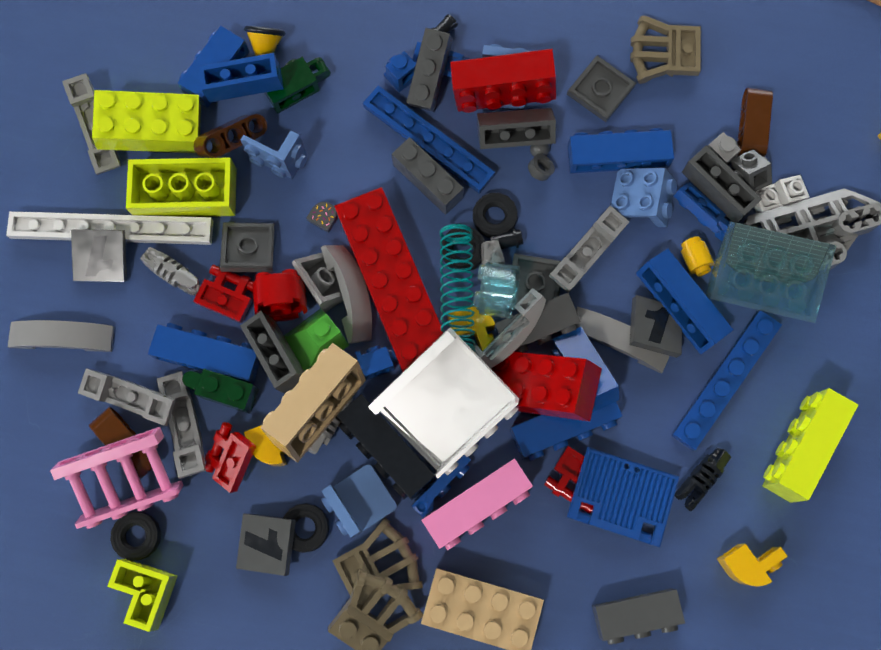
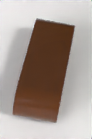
M754 88L745 89L741 104L737 142L741 151L737 156L751 150H755L761 156H766L773 101L772 91Z
M259 114L242 115L199 135L194 141V150L200 157L216 158L242 146L243 144L240 139L243 135L253 140L264 135L267 130V121ZM251 120L254 123L253 131H251L249 128V123ZM229 130H231L234 135L232 141L228 139ZM208 140H210L212 143L211 152H209L206 148V143Z
M108 407L89 424L90 429L104 445L137 435L112 407ZM141 450L132 453L133 456L131 457L140 479L152 470L146 453H143Z

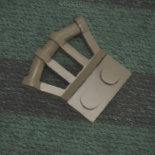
M640 16L637 22L638 28L634 36L631 37L633 52L630 54V61L634 64L638 74L636 77L638 83L643 84L653 78L666 74L671 77L673 75L698 76L701 70V26L668 25L648 16ZM648 29H652L667 37L645 36ZM643 46L667 47V52L643 51ZM644 62H663L666 65L647 70Z
M386 517L363 544L332 560L350 596L359 569L366 570L367 574L384 578L407 566L409 582L394 585L398 588L403 587L406 590L423 588L422 581H419L418 556L416 553H412L408 545L410 541L407 536L404 537L390 525L391 521ZM381 533H384L394 542L373 555H370L368 551ZM398 549L404 560L380 573L374 562ZM364 585L357 604L362 606L375 587Z
M359 569L350 599L330 623L328 632L354 650H382L386 643L391 641L394 633L408 624L419 621L423 613L420 608L414 606L408 596V591L403 587L398 588L392 584V579L387 576L383 578L367 574L366 570ZM364 585L375 587L362 606L358 605L362 587ZM387 593L392 598L378 616L375 617L370 611L382 595ZM398 605H401L406 613L387 625L385 623Z

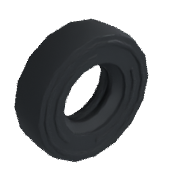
M489 193L482 196L476 202L473 209V222L476 229L482 235L489 238L491 235L511 232L518 219L517 208L514 202L508 196L501 193ZM491 207L501 208L505 218L499 224L489 223L485 217L486 211Z
M471 228L473 230V239L470 241L473 245V258L469 260L473 264V268L468 271L476 269L482 263L481 244L485 242L483 236L473 228ZM451 229L447 233L450 234L454 232H466L470 234V232L465 229ZM458 234L448 237L459 238L467 235ZM445 240L442 241L443 246L450 243ZM455 244L447 246L446 248L453 250ZM445 249L442 250L443 255L450 253V251ZM451 254L446 257L451 259L462 260L470 258L471 255L467 258H460L456 254ZM443 258V261H444L445 263L451 262V261H449V260ZM453 263L448 266L455 269H465L471 267V264Z
M307 503L292 507L283 517L296 520L295 525L299 519L304 517L312 519L315 523V532L307 539L297 536L294 529L292 550L302 553L311 552L321 547L326 541L330 529L329 521L324 511L315 505Z
M130 512L115 522L111 530L110 541L113 550L120 557L126 560L140 561L156 551L161 540V530L158 522L151 515L144 512ZM135 525L141 526L146 533L144 542L137 547L129 545L126 540L127 531Z

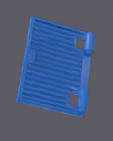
M587 447L567 517L660 547L679 476ZM581 502L593 505L591 514L579 510ZM643 522L655 526L653 534L641 530Z

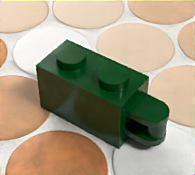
M303 56L298 59H292L281 68L284 89L265 92L278 114L319 92L318 83L329 77L331 72L321 57L315 58L306 63Z
M203 369L202 374L188 371L182 377L183 384L195 390L194 394L200 398L249 414L252 411L259 391L253 384Z

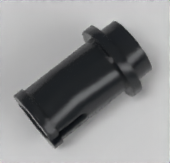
M447 14L435 28L431 29L450 34L458 24L451 15Z
M515 228L511 232L490 236L491 241H499L501 249L514 246L519 248V245L523 244L521 230H515Z

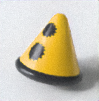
M245 26L244 28L255 56L274 53L281 39L286 35V32L281 29L258 26Z

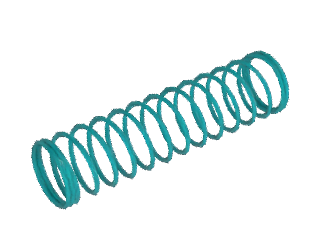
M450 224L440 230V237L442 238L440 240L442 247L440 249L442 256L440 259V264L442 265L440 273L443 275L440 278L442 283L440 291L443 294L440 297V301L443 303L440 310L443 313L441 321L444 323L441 326V331L444 333L443 327L447 325L459 328L453 329L454 331L472 332L469 335L458 336L463 341L473 342L472 344H466L475 352L476 350L473 346L475 341L465 338L475 334V331L472 329H467V327L475 324L473 320L467 319L473 316L475 312L466 309L474 305V302L468 299L474 296V292L468 290L474 286V283L468 280L474 276L471 271H468L473 268V264L469 262L473 258V254L468 252L473 249V245L468 243L473 239V230L463 224ZM449 229H465L470 232V234L454 232L446 236L442 233ZM458 234L467 235L459 238L448 237ZM445 240L450 243L443 246L442 241ZM453 244H467L471 246L470 249L460 251L446 248ZM445 249L450 251V253L443 255L442 250ZM456 253L471 255L470 258L462 260L451 259L446 256ZM443 258H445V259L451 261V262H448V263H446V264H443V263H442V262H443ZM453 263H468L471 264V267L465 269H455L447 267V265ZM445 267L446 269H449V270H452V271L447 272V273L444 274V273H443V268ZM456 272L471 274L470 277L453 278L447 275ZM446 277L452 279V281L444 284L443 278ZM468 282L471 283V286L459 288L448 286L447 284ZM445 286V287H447V288L455 289V290H451V291H448V292L444 293V292H443V287ZM459 291L472 293L470 296L466 297H455L447 295L449 293ZM447 296L449 298H453L454 300H450L445 303L443 301V297ZM467 301L472 304L468 306H453L448 303ZM445 305L451 308H456L453 310H449L447 312L443 311V307ZM456 311L472 312L471 315L455 316L448 313ZM445 315H447V316H449V317L459 318V319H453V320H449V321L445 322V321L443 320V317H444ZM455 321L472 322V324L462 326L452 325L448 323Z

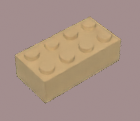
M332 343L328 349L325 348L320 352L316 363L302 373L298 384L284 394L281 404L275 411L269 412L264 418L263 425L260 428L277 448L297 463L366 381L358 360Z
M436 568L421 624L506 650H531L544 600Z

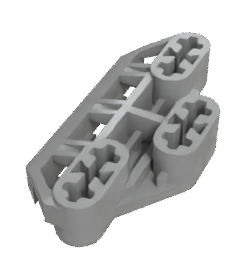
M840 189L750 215L745 219L743 225L752 227L762 225V228L765 230L830 244L826 252L830 257L822 261L817 272L818 274L829 271L846 259L848 249L859 235L869 233L881 225V204L856 192ZM851 199L865 204V206H858L848 210L846 208L848 200ZM829 206L832 216L813 219V215L825 212L824 207ZM792 216L796 217L798 226L794 227L792 225L782 229L779 228L778 225L789 223L792 221Z

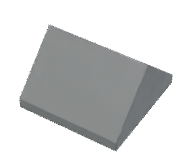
M322 253L295 259L292 262L298 275L304 281L305 286L325 313L343 302L335 271H327Z

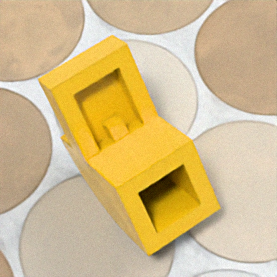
M477 307L466 308L475 312L473 316L467 318L473 320L475 324L467 327V329L475 331L473 336L476 338L478 347L483 351L494 340L493 334H487V332L495 329V322L483 309ZM456 311L448 314L455 316H467L471 315L472 312ZM447 316L448 321L453 319H459ZM455 321L449 324L462 326L470 325L472 322ZM455 331L457 335L472 334L470 331Z
M261 426L244 432L245 437L256 445L253 455L258 460L271 466L287 465L284 457L285 453L270 441L260 428Z
M737 544L718 557L717 561L727 575L737 583L749 586H764L772 582L766 572L772 573L778 570L783 565L781 561L788 556L782 547H772L758 558H755L746 544Z

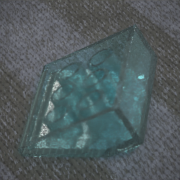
M730 221L711 272L706 296L709 299L815 323L837 245Z

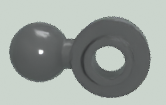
M549 144L530 146L533 159L528 163V170L533 178L540 181L547 180L555 170L553 162L547 157L550 151Z

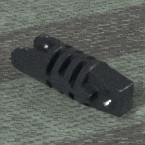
M716 448L710 455L707 454L690 474L691 476H688L675 492L674 496L678 500L686 498L691 493L684 504L689 511L695 509L708 493V490L716 483L717 478L721 477L725 466L731 459L730 454L720 448Z

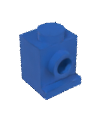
M405 51L391 57L385 66L386 72L384 77L400 93L412 83L416 63Z
M380 345L367 349L364 355H361L360 351L355 352L366 381L395 370L393 363L397 362L392 347L387 348L385 346L381 348Z

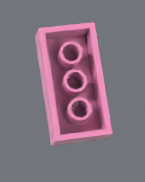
M514 458L421 521L439 549L445 546L448 551L461 542L460 535L466 531L472 535L484 527L482 522L484 519L490 516L494 520L508 511L505 505L511 501L516 505L529 497L530 493L528 490L533 485Z

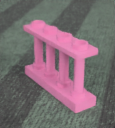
M161 427L59 461L50 470L54 480L65 477V480H69L83 511V514L75 522L77 529L84 526L90 529L98 526L103 522L102 520L110 517L112 520H116L127 515L128 511L134 509L142 511L151 507L154 502L160 500L168 502L179 496L178 494L184 486L183 482L180 480L170 483L157 451L158 444L164 437ZM141 450L143 453H146L160 488L145 492L131 459L132 453ZM115 459L121 463L134 493V497L122 501L119 500L105 467L107 462ZM89 468L91 471H95L109 504L94 510L80 478L81 471Z

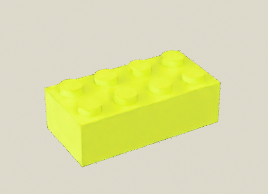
M94 90L92 139L97 150L196 153L194 141L200 135L201 122L199 95Z
M231 158L128 159L126 209L132 215L235 216L237 168Z
M830 388L816 392L811 396H806L799 407L802 412L798 419L795 418L788 427L787 432L790 434L786 442L782 441L775 452V455L778 456L773 465L770 464L764 472L763 478L765 481L762 486L790 503L810 500L858 404Z

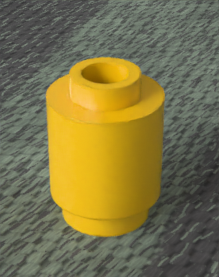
M696 236L681 244V254L690 274H696L699 277L712 271L711 267L715 263L705 241Z

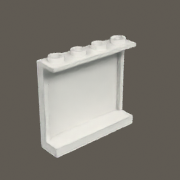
M450 327L373 400L368 407L375 414L380 412L437 470L435 476L439 478L443 473L449 475L459 465L457 460L463 455L466 457L470 456L478 448L477 442L483 436L488 439L498 429L496 424L503 418L506 420L510 419L518 411L516 406L519 403V398Z

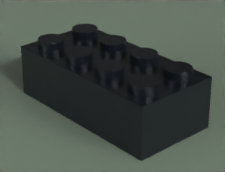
M362 394L359 395L337 415L341 420L338 426L350 440L356 437L359 441L356 447L368 460L373 457L377 461L374 467L385 479L391 477L396 482L392 487L403 499L409 497L413 500L435 480V475L379 413L375 414L368 407L370 403Z

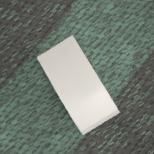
M801 175L780 179L776 183L756 191L762 200L754 208L756 213H760L810 198Z

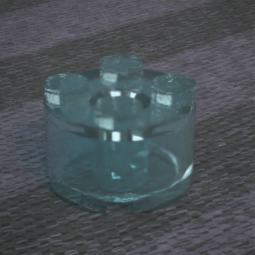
M487 262L486 265L480 264L478 280L481 281L480 291L475 292L473 306L479 310L480 315L507 319L513 318V314L509 310H515L514 306L517 302L519 281L515 279L516 274H520V266Z

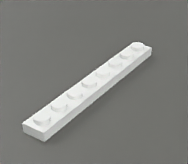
M9 211L6 236L10 239L71 241L72 229L125 230L126 242L212 245L214 221L210 217Z

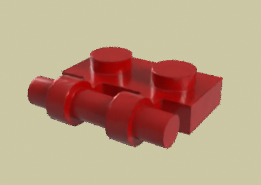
M213 264L209 273L217 276L215 281L212 282L204 278L193 302L242 323L253 301L245 296V292L247 290L253 292L252 284L254 281L247 275L240 276L233 272H221L220 267ZM228 281L237 285V287L233 291L224 287V284Z
M223 422L220 430L215 432L213 437L215 442L212 449L208 450L206 454V472H214L212 479L229 493L238 491L256 445L239 432L230 434L232 425L228 422Z
M566 447L554 467V470L562 475L561 478L557 481L549 476L544 483L546 487L552 490V494L557 497L562 496L571 502L574 491L566 487L569 480L577 483L584 456L571 447ZM581 502L580 509L591 513L593 505Z

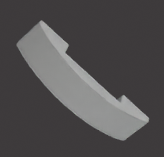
M84 73L62 81L87 142L88 154L95 173L99 175L121 167L117 150H97L92 139L94 88L88 75Z
M609 206L583 238L550 273L549 277L569 293L630 221L612 206Z
M323 245L321 250L327 271H335L348 316L342 319L348 344L368 342L372 336V313L369 294L360 268L351 253L343 245Z
M532 288L514 306L520 314L483 351L477 345L474 346L475 353L490 369L510 356L526 340L537 324L544 309L546 299L535 289Z
M576 308L581 322L575 325L577 328L582 327L589 340H595L638 360L639 364L661 374L663 373L669 356L630 345L631 326L588 309Z
M73 321L11 322L8 348H67L112 352L115 327Z
M88 368L85 370L78 394L142 415V418L163 426H168L176 401L152 389Z
M182 371L157 378L159 392L176 400L170 416L169 426L175 449L173 456L179 479L206 471L199 423L189 387L185 386L182 381L184 375Z

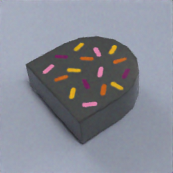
M320 202L312 208L306 219L329 233L336 222L337 213L332 204Z

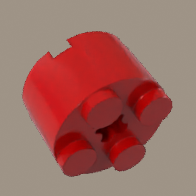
M286 269L282 273L260 272L256 274V280L252 284L255 315L263 311L276 322L299 318L298 313L302 311L303 314L307 313L305 283L301 276L298 275L297 270Z

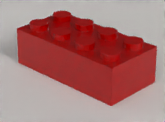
M553 49L450 62L453 92L458 112L471 113L477 109L488 108L495 110L504 105L519 107L526 103L537 102L543 104L556 100V74Z
M513 352L505 360L491 368L519 398V403L516 406L519 412L590 422L602 370L601 367L591 361L582 358Z

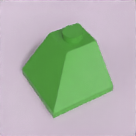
M321 308L284 335L304 371L310 369L316 363L320 352L325 348L328 349L332 343L342 350L349 346L341 331Z

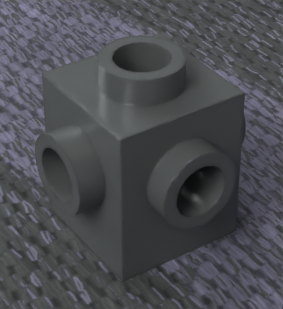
M755 150L746 152L731 160L732 170L755 192L772 184L771 163L766 157L761 156Z

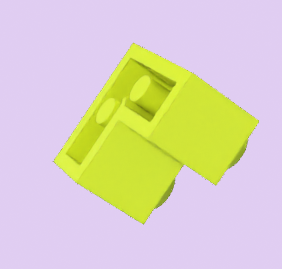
M117 559L107 587L133 595L123 623L148 632L158 630L178 575L135 561Z

